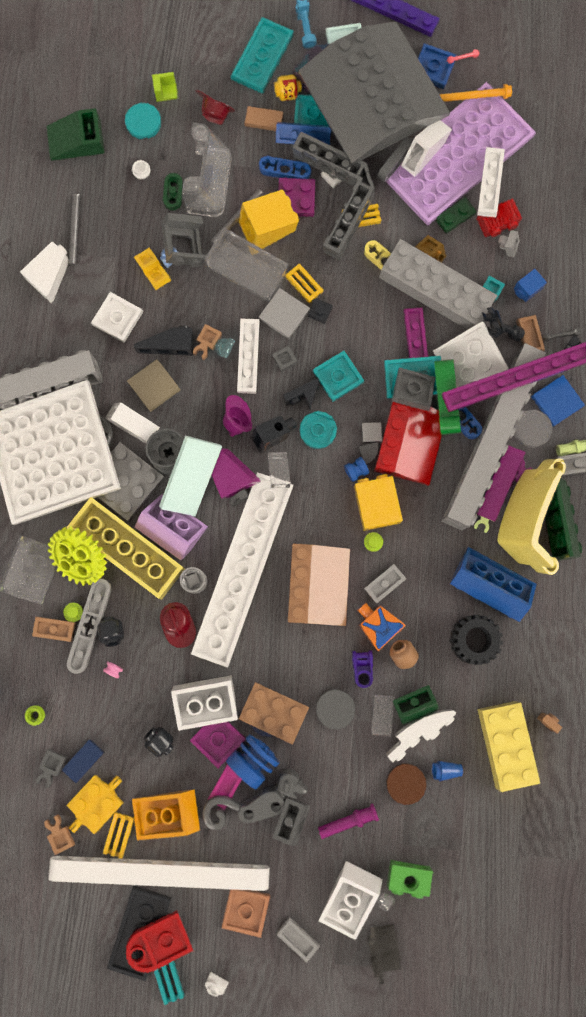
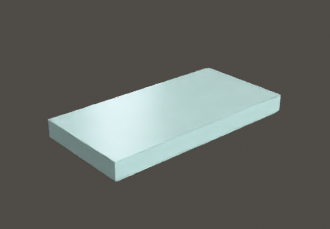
M185 436L159 505L162 510L196 516L222 446L213 442Z

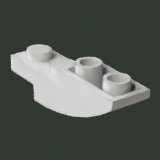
M452 709L439 710L408 723L394 734L399 741L386 753L387 757L392 762L395 760L397 762L406 755L405 750L410 746L413 748L420 742L419 737L421 735L427 741L435 739L440 734L439 730L444 725L448 726L454 721L455 718L453 716L456 712Z

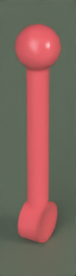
M475 49L472 53L456 57L449 56L447 62L451 64L456 60L468 57L477 58L479 51Z

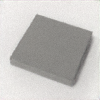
M279 288L260 314L259 320L287 339H290L309 313L310 308Z

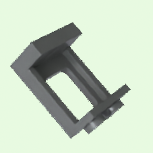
M167 213L161 220L166 263H171L175 266L190 265L191 267H199L208 259L207 255H203L199 235V228L203 224L201 216ZM171 237L189 238L192 253L173 252Z

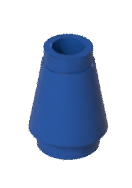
M437 761V763L432 764V775L435 780L438 779L439 781L456 778L463 775V767L461 764Z

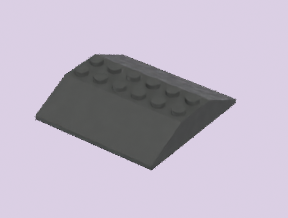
M397 22L364 26L332 42L299 70L301 78L351 165L450 115L448 108Z

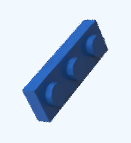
M277 122L276 143L294 144L300 132H303L330 145V126Z

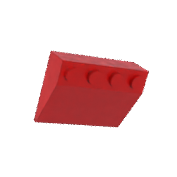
M392 402L374 472L429 486L442 437L439 410L430 407L429 411Z

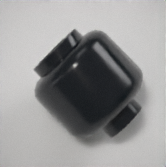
M113 616L105 617L97 625L99 641L105 644L106 647L117 646L124 639L123 625L119 619H115Z
M162 727L151 728L144 737V747L156 757L167 756L174 747L172 745L173 736Z

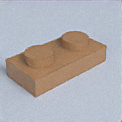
M35 617L32 636L72 642L76 623Z

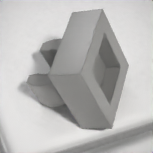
M511 230L509 237L501 235L498 243L500 244L499 248L506 249L507 256H515L520 239L518 231Z

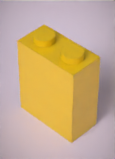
M385 474L377 476L376 480L369 481V478L358 480V483L354 485L363 531L400 524L403 521L393 476L388 477Z

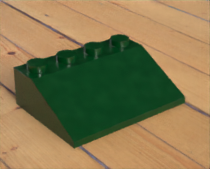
M561 478L544 517L551 555L557 558V561L581 557L582 545L578 542L577 538L578 526L574 523L573 518L575 510L569 498L571 490L566 480Z

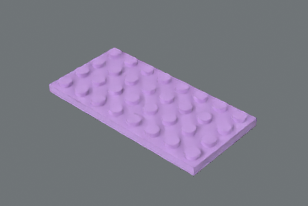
M486 82L478 90H488L493 88ZM501 96L464 100L450 112L449 116L441 120L452 131L445 144L415 177L400 165L387 181L389 186L427 226L482 181L486 147L505 149L504 162L535 136L536 132Z

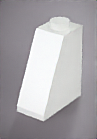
M441 120L429 125L414 138L401 166L416 177L445 144L452 129Z
M53 241L20 271L24 278L50 303L54 301L69 264V259L66 256L68 252L60 244L57 246Z
M121 402L114 403L105 417L111 424L144 443H147L149 437L160 428Z

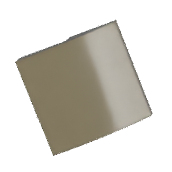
M157 359L127 380L150 412L180 391L178 385Z

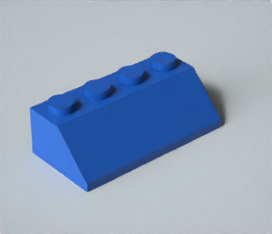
M470 547L464 553L450 583L457 589L464 591L473 598L484 602L491 608L506 614L518 622L521 621L531 608L537 585Z

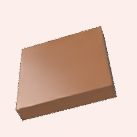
M230 889L222 928L261 938L270 894L255 890Z

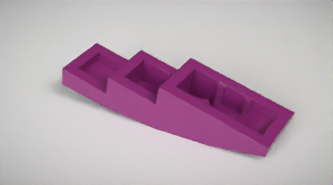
M508 446L505 455L500 460L501 464L498 471L494 473L492 485L487 490L484 496L485 501L482 507L479 508L477 515L496 522L523 461L525 451Z

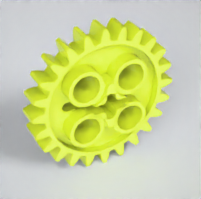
M72 526L68 529L65 527L61 530L59 529L50 538L51 541L48 543L50 548L47 551L51 553L49 558L54 560L52 565L58 566L56 571L63 572L62 577L67 575L68 580L74 579L76 584L81 582L83 586L86 583L91 585L93 582L96 583L105 574L107 561L103 558L106 557V554L100 552L103 547L97 546L98 540L92 541L93 535L86 536L85 530L80 533L78 527L73 530Z

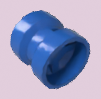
M362 457L357 458L352 464L347 463L344 465V469L351 482L358 480V477L361 475L366 476L369 474L368 467Z

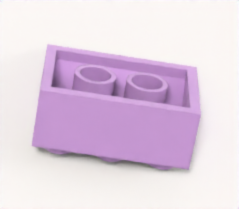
M161 494L141 512L135 528L176 558L182 560L192 550L208 526L194 516L162 510L159 507L163 494Z

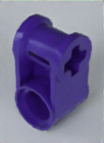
M372 650L357 653L352 651L355 684L360 688H367L373 682ZM362 673L366 674L369 678L366 685H362L358 681V677Z

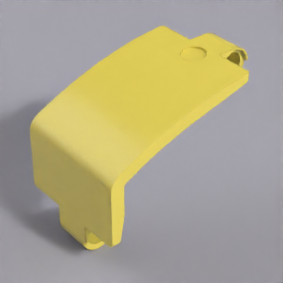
M546 459L537 469H529L523 472L509 499L498 533L499 545L516 562L530 565L536 572L543 574H555L559 568L557 558L550 557L538 544V538L549 503L561 475L564 474L566 469L563 459Z

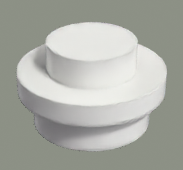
M143 160L136 161L132 167L133 175L138 179L147 178L151 171L149 164Z

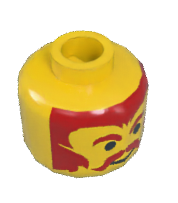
M293 74L279 76L277 81L274 82L276 97H279L281 101L297 99L298 92H301L300 80L297 81Z

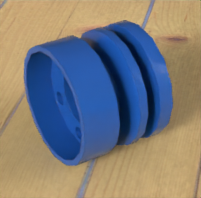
M249 734L246 740L251 746L242 742L240 745L245 753L242 754L235 750L226 759V762L245 783L253 789H257L265 780L261 770L263 769L271 773L273 769L268 762L275 767L280 762L263 741Z

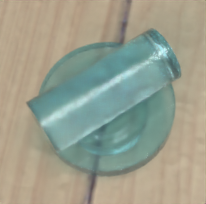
M231 338L219 339L216 344L217 354L220 357L228 358L235 341Z

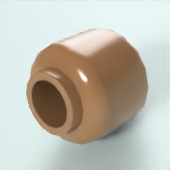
M398 640L392 644L390 649V657L400 669L411 668L418 660L419 654L408 640Z

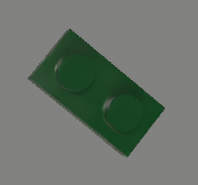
M465 197L441 213L435 221L447 234L474 216L477 211Z

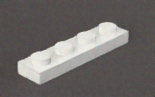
M486 147L477 213L479 216L496 217L505 149Z
M241 319L238 393L256 394L259 319Z

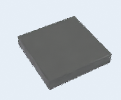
M399 368L392 402L429 411L436 377Z

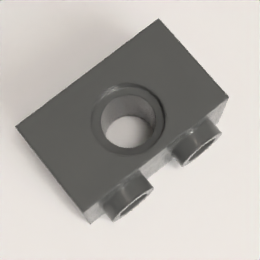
M286 798L272 838L290 846L297 845L311 805L293 798Z

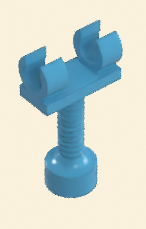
M296 0L297 19L302 20L305 35L302 37V44L304 48H312L316 46L317 41L316 36L311 34L308 20L310 5L308 0Z

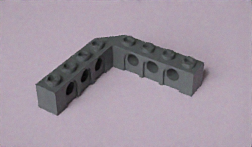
M300 132L292 147L294 158L354 186L353 193L348 203L344 204V210L339 220L336 219L335 227L331 235L327 236L323 244L324 253L340 261L374 198V185L367 163L359 161L351 165L345 152Z

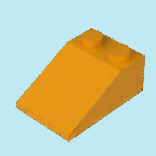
M195 789L132 799L137 840L187 836L200 831Z

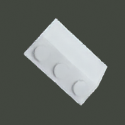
M232 676L173 686L171 694L178 731L238 720Z

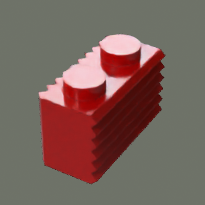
M513 198L498 204L496 217L477 216L478 224L485 238L488 236L496 237L506 229L508 231L514 230L519 226L518 224L522 219Z

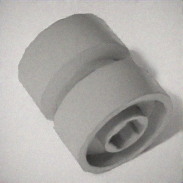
M189 567L180 575V585L189 593L197 594L204 591L207 587V576L196 567Z

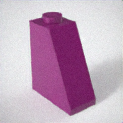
M221 448L211 474L221 498H231L243 489L246 490L261 482L260 478L229 449Z

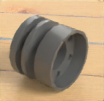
M169 428L157 430L149 437L145 447L146 455L155 469L167 476H171L184 441L182 435L176 430Z

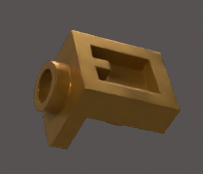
M429 235L415 246V248L439 262L446 258L444 245Z

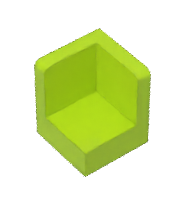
M173 72L152 75L157 102L178 99Z

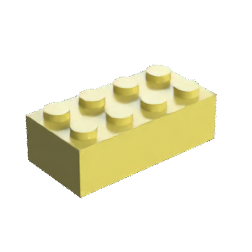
M513 701L477 709L496 789L504 792L540 784L522 704Z

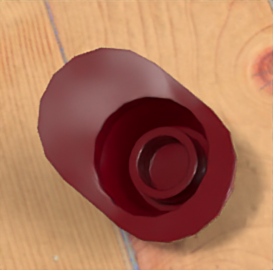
M195 90L203 98L202 114L209 122L222 125L229 112H235L229 105L214 100L199 90Z
M178 602L166 605L160 614V623L166 639L177 648L189 646L196 636V628L189 610L185 605Z

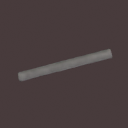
M258 188L247 201L261 197L263 192ZM241 208L210 240L213 246H216L239 221Z
M79 194L72 195L69 247L70 266H76Z

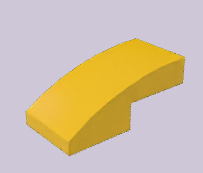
M150 248L134 257L155 290L171 281Z

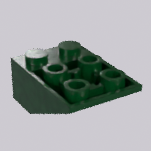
M96 108L78 110L46 126L51 161L105 153L101 120Z

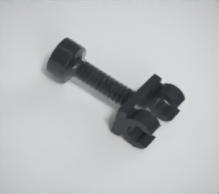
M488 307L489 314L482 312L483 319L489 321L491 329L487 327L490 336L497 338L506 332L508 337L516 342L524 337L525 331L522 327L518 325L511 327L502 323L498 310L494 311V308Z

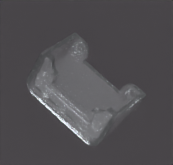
M193 123L191 133L196 143V155H201L203 158L200 177L190 176L183 183L182 195L187 214L218 217L225 208L232 160L231 151L208 126L201 123Z

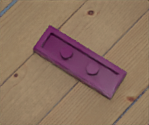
M423 307L404 309L408 358L428 357Z

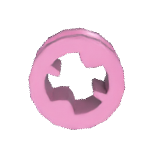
M107 662V668H104L103 671L110 676L119 678V672H122L123 669L116 664Z

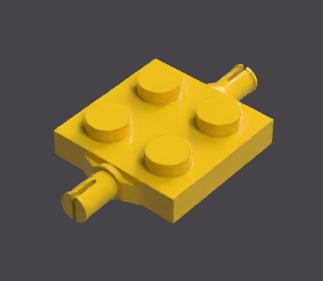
M94 775L66 805L77 818L69 826L73 833L83 824L93 834H96L124 804L114 790L122 782L119 779L120 777L115 776L108 784L103 782L97 775Z

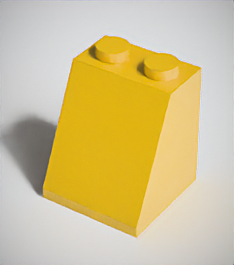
M283 189L243 202L239 217V224L253 253L294 232L299 222L297 213L291 207L290 198L285 195Z

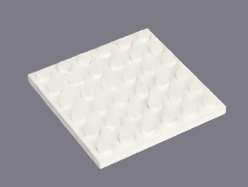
M88 380L0 411V483L12 525H17L87 501L90 497L96 498L121 489L92 388Z

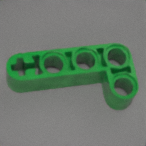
M454 359L434 361L441 435L461 433L459 409L448 413L442 398L443 392L457 388Z

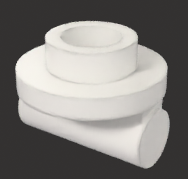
M210 972L205 986L209 994L218 996L224 994L229 982Z

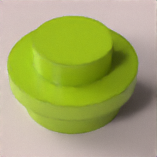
M369 533L364 539V545L367 550L376 552L382 548L383 538L378 533Z
M69 603L64 608L63 614L65 619L69 622L79 621L83 608L78 603Z

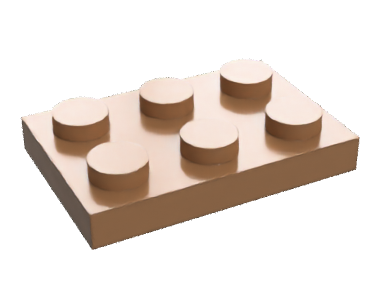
M255 682L239 720L293 744L309 707Z

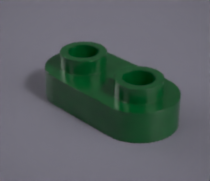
M170 173L164 180L163 202L168 210L175 211L182 205L183 181L179 174Z

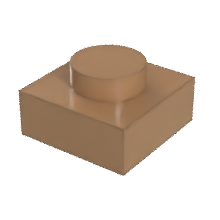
M541 713L537 718L554 733L558 734L562 729L558 724L559 720L551 713Z

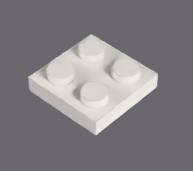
M110 292L91 324L125 343L141 317L143 310Z

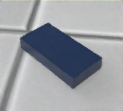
M89 739L62 771L77 783L105 752Z

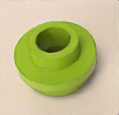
M31 706L25 712V720L32 726L41 724L45 719V711L40 706ZM34 712L38 713L37 719L33 718Z

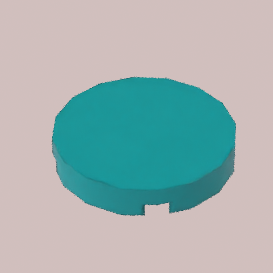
M139 103L133 105L127 111L125 124L128 132L137 139L148 137L149 139L159 132L161 117L159 111L154 106L148 103Z
M315 411L303 418L299 432L301 439L306 445L311 448L321 449L332 444L336 438L337 426L332 416L326 412Z

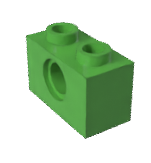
M390 860L387 880L388 889L397 895L410 893L415 898L429 897L433 871L430 866ZM408 876L414 877V881L411 884H405L404 880Z

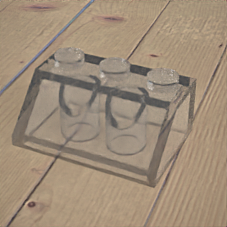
M20 535L1 581L0 591L42 605L57 565H52L54 560L49 558L51 553L47 550L50 547Z

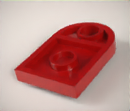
M177 910L136 930L130 936L126 945L128 963L136 971L144 973L152 972L193 951ZM141 950L143 955L139 959H134L131 956L132 952Z

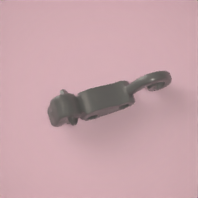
M290 768L284 769L279 775L277 785L266 786L249 799L238 802L224 795L210 798L205 803L203 809V820L211 830H219L224 827L226 814L221 808H218L215 812L219 820L214 821L211 818L210 810L215 805H225L238 811V817L244 823H253L274 817L282 812L286 796L297 799V793L305 794L308 791V787L302 782V779H299V773Z

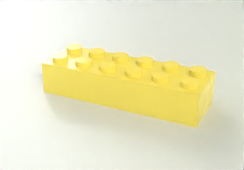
M92 497L89 498L66 527L68 529L72 526L73 530L78 527L80 533L85 530L86 536L93 535L92 541H99L97 546L103 547L100 552L106 554V559L158 599H163L185 570L183 566Z

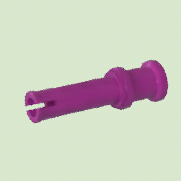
M371 803L369 807L364 809H355L351 815L318 826V830L323 840L355 826L361 828L364 827V824L375 820L377 822L379 818L374 804Z

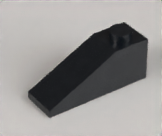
M188 326L173 327L135 343L134 349L140 354L193 356L194 333L192 328Z

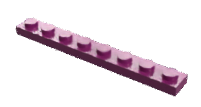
M586 342L443 392L442 398L448 413L586 364Z

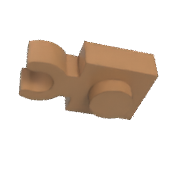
M205 324L197 338V342L200 345L193 349V354L196 356L198 351H203L202 359L205 360L208 356V348L211 350L215 349L222 336V332Z
M60 815L54 816L56 820L55 825H52L49 819L44 822L45 827L52 832L47 838L55 855L75 845L68 826L61 828L62 819Z

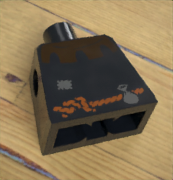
M278 416L256 426L251 438L261 454L286 440L290 430L296 428L297 425L292 417L284 421L282 416Z

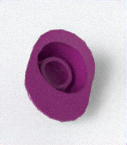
M236 395L228 396L225 402L226 413L223 417V425L229 431V435L234 437L243 432L251 431L252 422L249 406L242 398Z

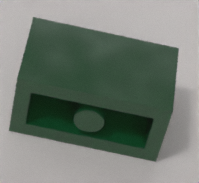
M429 685L392 701L403 725L439 710Z

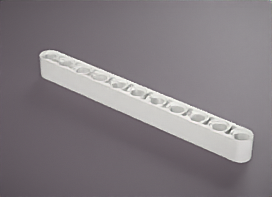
M53 856L50 857L48 880L263 891L269 889L270 867L254 864Z

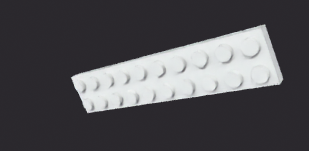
M258 472L256 476L260 478L261 482L251 488L191 655L227 668L229 667L293 485Z

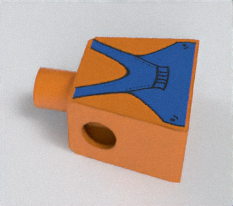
M365 603L357 610L365 618L359 625L376 651L384 647L406 626L381 606L373 611Z

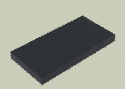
M133 885L107 969L146 981L149 972H139L130 966L126 957V945L128 939L136 930L167 915L172 897ZM135 950L131 956L134 959H139L142 957L143 952Z

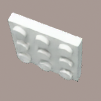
M483 321L433 350L435 356H441V360L454 359L457 388L509 369Z

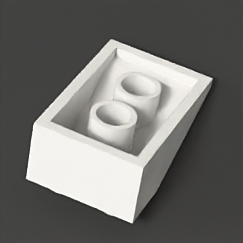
M346 861L319 918V922L356 940L379 897L383 879Z

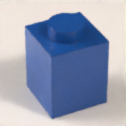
M534 269L517 282L514 290L520 299L527 302L541 291L547 282Z

